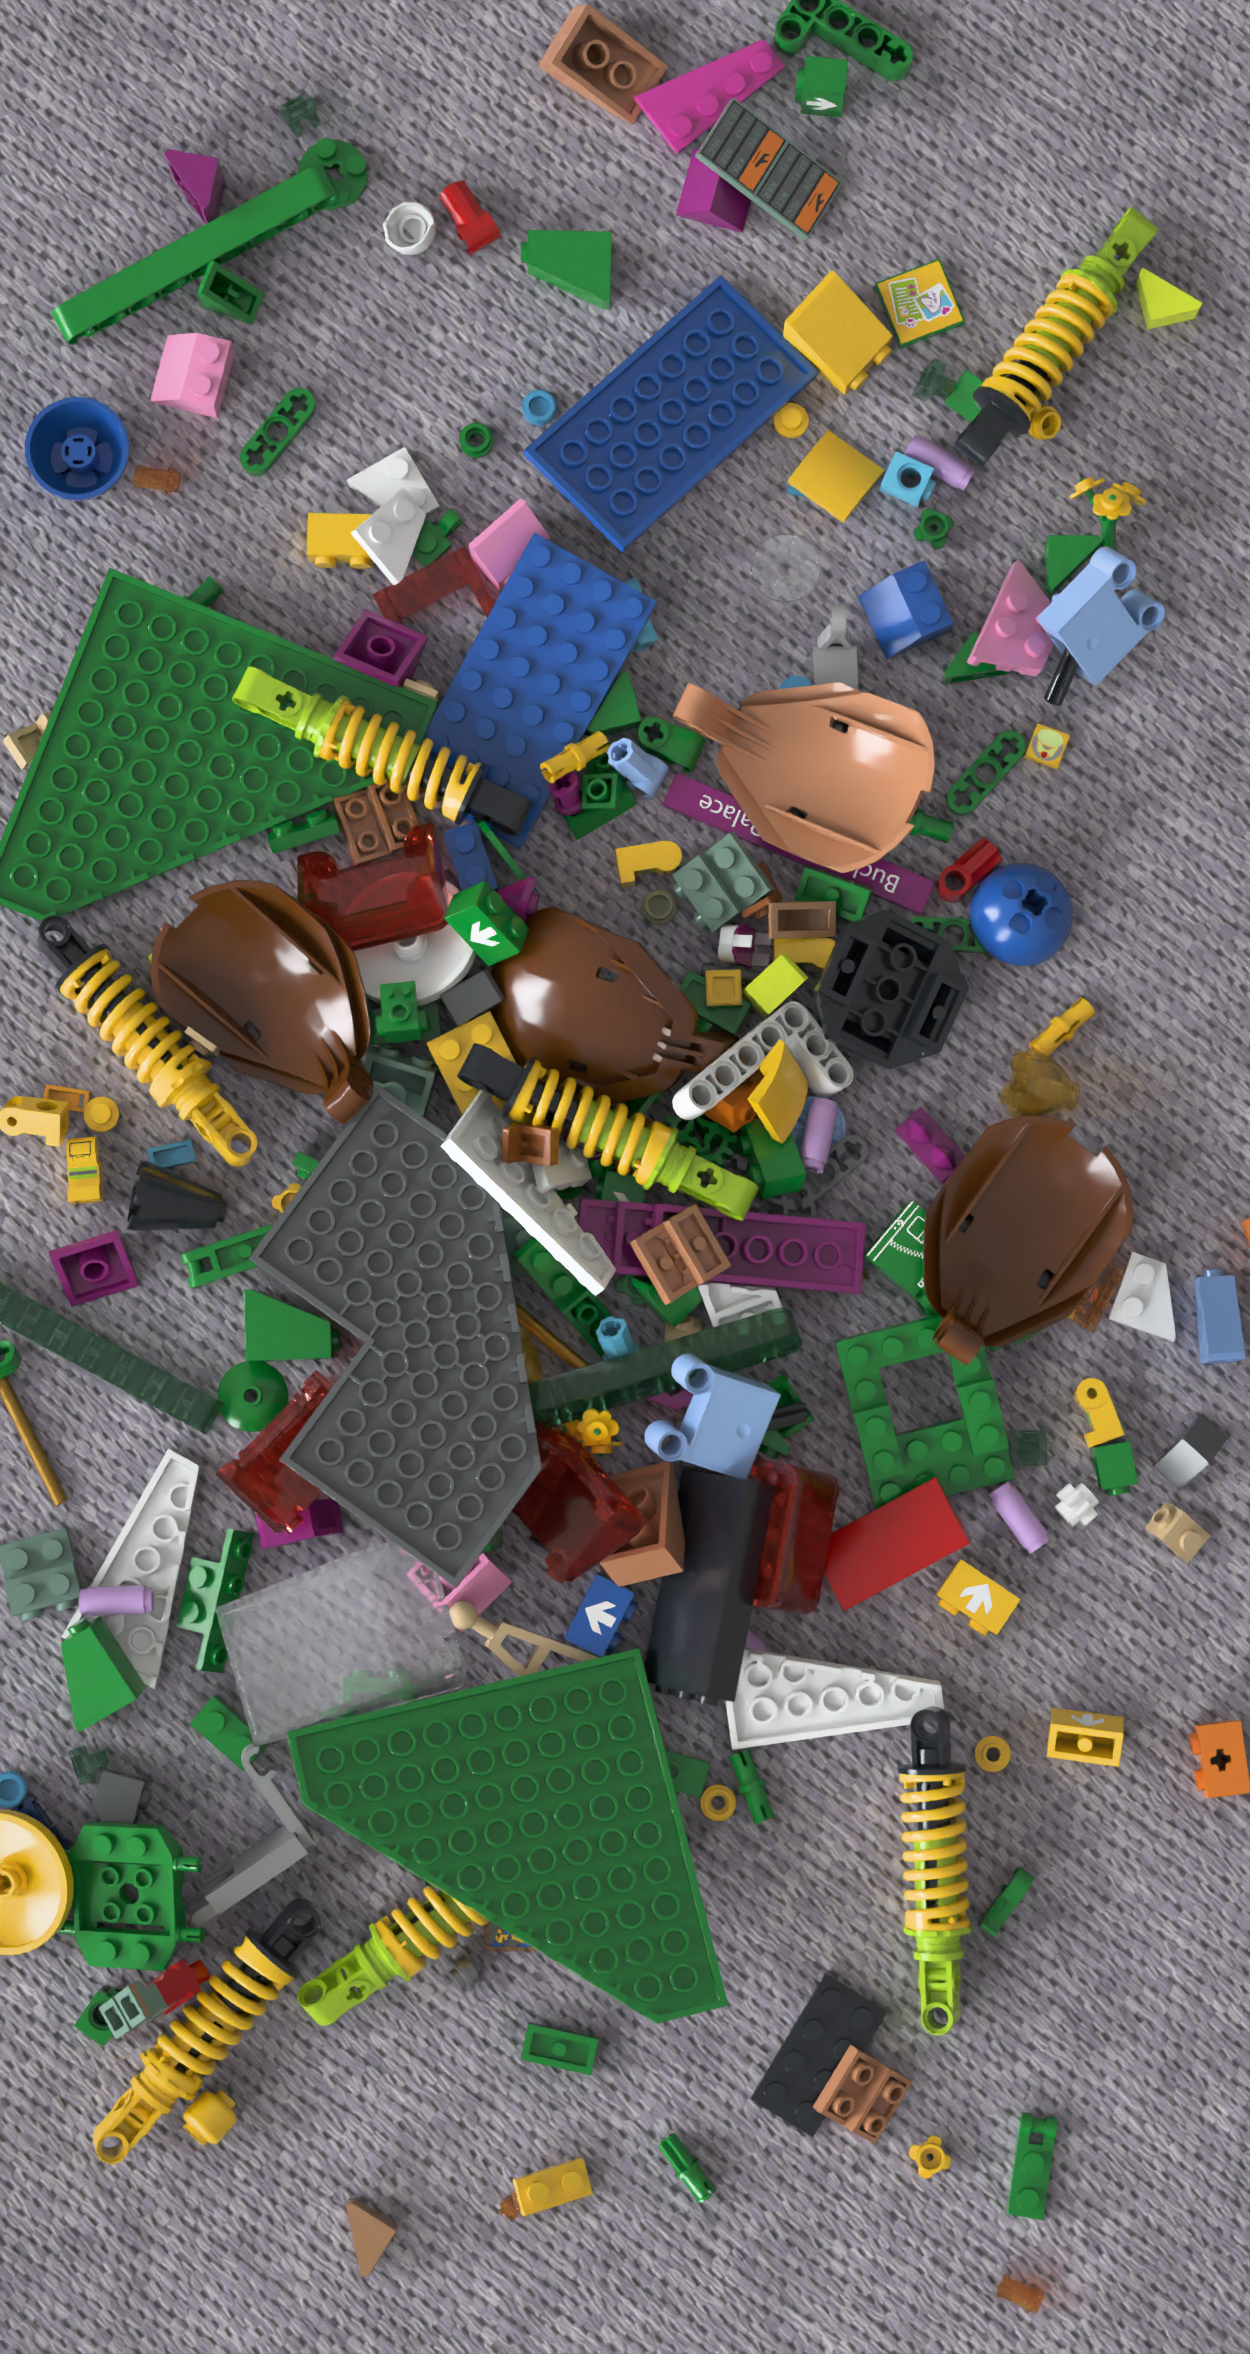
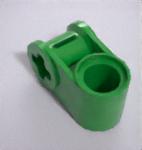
M649 717L643 720L639 725L637 733V743L642 750L663 759L672 766L674 763L684 767V771L690 773L693 772L706 743V739L698 733L678 727L658 717ZM653 728H657L659 730L658 736L662 739L656 738L653 743L647 741L648 734L644 731L651 732Z

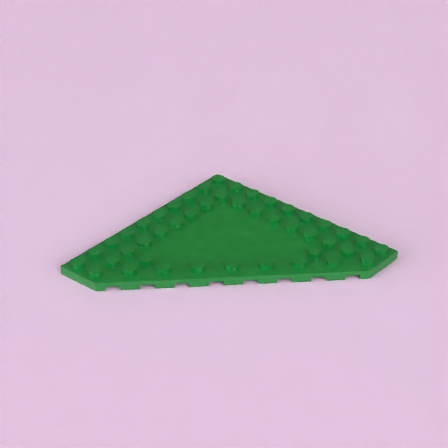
M109 568L0 840V905L39 921H43L46 917L52 915L63 916L267 830L279 823L331 803L334 798L349 795L375 783L373 781V771L368 776L361 777L356 773V763L351 768L344 769L339 765V761L335 759L327 761L321 757L317 758L313 755L315 744L312 741H308L306 738L303 740L295 738L294 730L236 704L232 698L248 667L260 669L274 679L310 696L317 692L323 695V700H327L329 703L334 704L340 696L344 695L352 705L364 707L365 712L362 719L370 721L374 714H379L382 717L379 727L387 730L391 722H396L399 725L396 735L404 738L408 730L415 731L416 738L414 743L421 746L438 702L405 688L390 685L339 663L332 658ZM290 700L286 704L280 703L282 711H285L287 707H292V701Z
M640 1648L286 1732L303 1806L645 2018L658 2024L729 2006Z

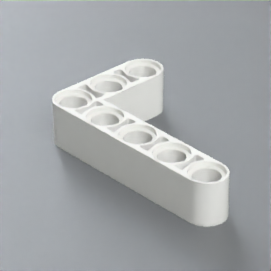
M790 1001L767 1016L677 1091L672 1101L673 1109L679 1117L685 1120H693L702 1115L758 1070V1066L778 1040L785 1042L809 1082V1088L821 1098H829L849 1086L853 1081V1069L835 1044L825 1039L823 1029L806 1007L799 1002ZM716 1076L720 1079L721 1084L717 1081ZM692 1095L696 1098L698 1104L693 1100Z

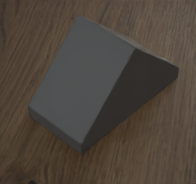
M486 969L440 995L439 1006L452 1028L455 1029L491 1011L503 1002L505 997L489 970Z
M1201 1414L1154 1466L1181 1490L1211 1462L1228 1437L1206 1416Z

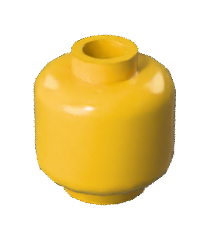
M204 2090L185 2109L183 2117L186 2123L183 2128L203 2146L207 2142L218 2144L237 2122L236 2114L232 2110L236 2104L221 2090L216 2094Z

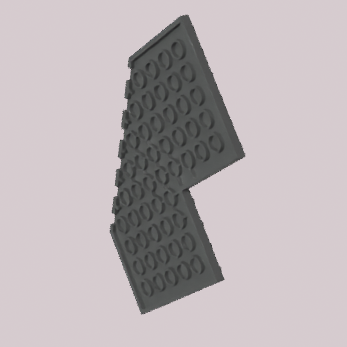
M376 1085L373 1089L371 1100L353 1116L249 1257L260 1268L365 1342L279 1460L457 1588L542 1471L500 1204L483 1187L478 1185L474 1178L441 1147L448 1136L445 1132Z

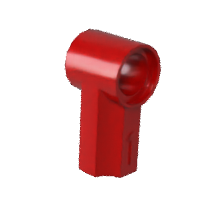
M464 180L453 182L438 195L439 200L456 225L455 229L460 240L464 239L469 249L467 251L470 255L501 238L494 220L486 210L483 211Z
M982 837L952 865L944 868L936 886L940 898L949 903L962 900L969 890L1003 861L997 848L990 841ZM956 877L961 881L963 888L958 891L950 890L945 884V879Z

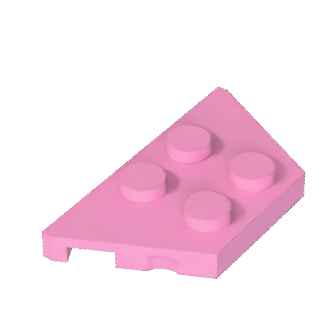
M1017 560L1009 569L967 663L973 666H978L980 662L995 664L996 670L1006 672L1017 671L1023 675L1036 677L1043 670L1054 645L1051 638L1036 619L1051 604V601L1020 561Z

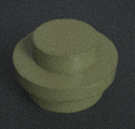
M652 890L643 898L642 913L650 923L656 925L666 924L675 916L677 909L676 900L666 890Z

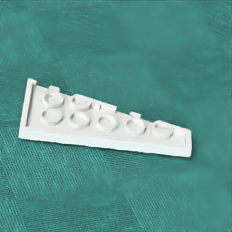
M480 1090L441 1147L474 1178L478 1185L494 1197L504 1210L509 1212L526 1228L527 1232L535 1237L557 1261L561 1262L583 1286L596 1296L605 1289L616 1268L594 1236L582 1231L574 1218L578 1213L571 1203L566 1206L555 1191L556 1187L551 1188L546 1193L538 1191L531 1163L519 1161L509 1164L502 1162L501 1138L503 1128L510 1126L514 1121L508 1117L506 1119L501 1117L502 1113L491 1099L493 1095Z
M748 1648L744 1650L735 1702L725 1700L732 1750L910 1725L912 1717L920 1710L931 1706L944 1709L942 1687L940 1681ZM925 1715L923 1723L936 1721L931 1715Z

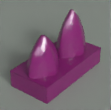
M922 1107L894 1130L940 1183L951 1175L965 1157Z

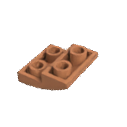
M390 780L383 785L371 784L366 789L334 798L331 802L354 867L415 846L425 840L410 799L407 797L406 789L401 793H394L390 789Z
M850 2044L813 2105V2108L822 2115L844 2125L851 2132L875 2144L913 2081Z

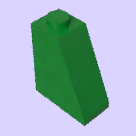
M528 230V242H521V263H527L528 274L602 309H610L612 231Z
M251 1289L243 1290L247 1362L334 1359V1351H340V1331L333 1330V1323Z
M101 1616L90 1622L85 1617L74 1623L67 1629L70 1634L61 1643L74 1724L78 1732L83 1731L133 1702L147 1688Z

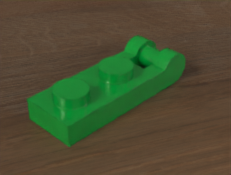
M274 1223L181 1254L183 1266L187 1265L190 1278H188L190 1288L195 1289L259 1267L249 1257ZM210 1257L213 1270L204 1272L201 1260Z
M1021 2112L1006 2210L1008 2215L1043 2220L1054 2141L1058 2126L1057 2117L1046 2116L1045 2119L1034 2118L1032 2113ZM1030 2133L1043 2134L1042 2144L1029 2142Z

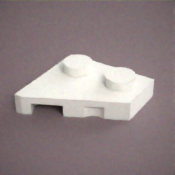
M405 447L347 479V483L352 489L367 496L380 507L399 490L405 488L426 516L440 509L438 502Z
M402 488L351 532L352 536L393 585L398 584L404 577L426 514L405 488Z
M559 1140L558 1164L547 1166L531 1163L540 1193H546L554 1187L557 1190H563L569 1186H582L592 1178L588 1166V1158L584 1156L583 1149L577 1147L571 1150L567 1147L566 1142Z
M1131 1252L1108 1319L1174 1342L1176 1333L1166 1263Z
M707 1281L698 1285L721 1348L788 1323L775 1287Z

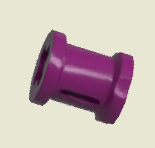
M573 771L557 779L554 783L547 781L548 790L555 797V807L558 813L570 816L583 810V792L578 789L579 780Z

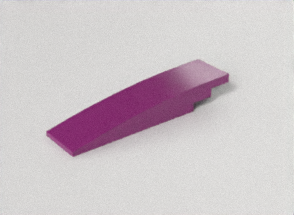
M581 1198L579 1199L577 1223L584 1233L587 1232L594 1236L616 1268L614 1274L649 1277L629 1242L685 1210L688 1206L624 1201L614 1202ZM698 1207L731 1264L729 1268L708 1281L861 1294L866 1223L747 1212L744 1220L739 1221L722 1214L717 1209Z

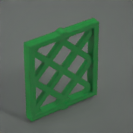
M473 817L474 821L520 881L527 878L484 820Z

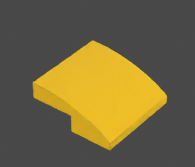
M828 430L790 476L788 484L842 523H845L885 470Z
M778 1040L758 1066L764 1078L747 1099L771 1138L783 1144L802 1112L809 1082L785 1042Z

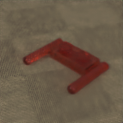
M465 546L404 577L398 584H391L373 594L384 618L403 625L402 619L467 585H470L486 617L489 616L495 605Z

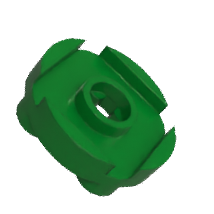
M329 138L320 139L316 145L310 147L303 155L298 173L317 164H322L325 170H332L334 167H338V172L342 178L340 180L333 179L332 183L339 194V198L325 209L337 210L336 208L348 207L358 201L366 189L368 181L366 162L361 153L351 144Z

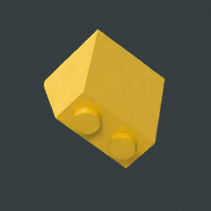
M833 270L827 274L785 320L783 337L826 380L844 395L851 388L854 391L860 389L869 377L866 373L874 363L880 366L892 352L890 346L893 335Z

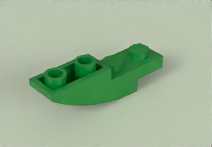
M532 1237L514 1252L513 1256L602 1358L604 1352L595 1331L599 1328L600 1321L612 1315L589 1289L583 1286L561 1262L557 1261L535 1237Z

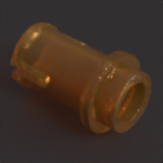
M138 465L134 474L135 488L164 491L165 495H170L171 492L177 493L180 486V472L174 471L173 467L163 470Z
M1003 2274L995 2297H1000L1025 2308V2313L1030 2311L1037 2313L1043 2300L1044 2292L1038 2290L1039 2286L1037 2285L1030 2287Z

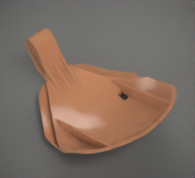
M841 682L760 691L748 696L740 704L738 710L710 692L688 683L673 713V717L683 724L721 744L717 754L719 774L763 841L804 860L840 873L858 870L877 862L898 846L914 828L909 822L918 807L923 792L931 793L935 773L934 744L929 728L920 712L874 694L859 691ZM833 720H839L848 724L847 733H842L832 728ZM793 808H798L807 812V816L805 819L794 816L790 811Z

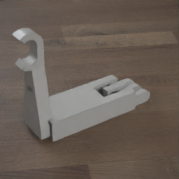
M831 605L830 624L816 639V647H813L812 650L813 685L841 682L859 690L857 645L852 646V636L846 627V605ZM834 719L832 728L842 733H847L849 725L845 723L844 729V723Z
M258 1742L250 1743L243 1749L241 1753L242 1764L284 1825L202 1881L204 1892L189 1903L191 1920L194 1925L200 1926L214 1916L226 1911L308 1854L307 1847L314 1843L310 1828L272 1779L277 1772L276 1766L269 1765L266 1770L258 1771L251 1763L250 1757L259 1752L260 1746Z

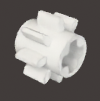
M1069 1483L1056 1494L1061 1502L1055 1508L1072 1527L1079 1521L1083 1526H1086L1098 1515L1093 1508L1099 1501L1084 1484L1080 1483L1074 1488Z

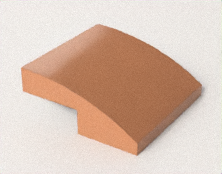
M696 1204L629 1242L665 1305L673 1302L696 1286L707 1282L731 1266Z

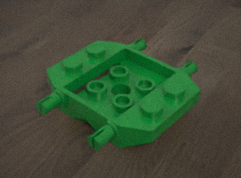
M89 1821L83 1825L73 1848L64 1849L70 1866H72L74 1920L66 1919L56 1934H72L75 1936V1940L89 1966L164 1971L171 1964L183 1942H204L205 1934L203 1933H205V1929L203 1927H186V1910L181 1898L184 1871L201 1872L203 1866L201 1856H184L182 1846L164 1825ZM127 1883L133 1884L138 1889V1900H132L126 1895L125 1885ZM100 1922L164 1926V1931L100 1927Z

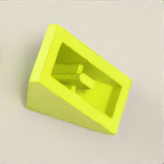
M1141 269L1135 284L1147 330L1195 319L1202 306V302L1148 270Z
M783 952L742 991V997L751 1003L754 1010L765 1019L808 979V976Z

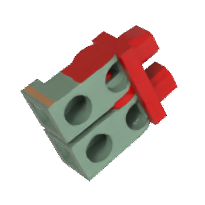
M184 1958L164 1971L144 1988L139 1980L130 1984L101 2005L99 2010L117 2040L157 2018L161 2013L164 2012L167 2015L202 1991L200 1985L209 1980L210 1975L200 1959L188 1965Z

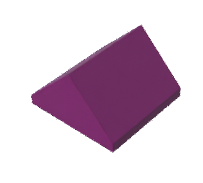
M694 149L676 216L743 233L751 199L694 157L699 150Z
M176 150L165 152L164 155L173 179L203 222L207 224L218 218L225 186V178L219 159Z
M365 609L334 654L333 660L395 687H403L405 679L412 680L428 636Z
M118 1230L49 1251V1256L71 1307L139 1286L124 1234Z

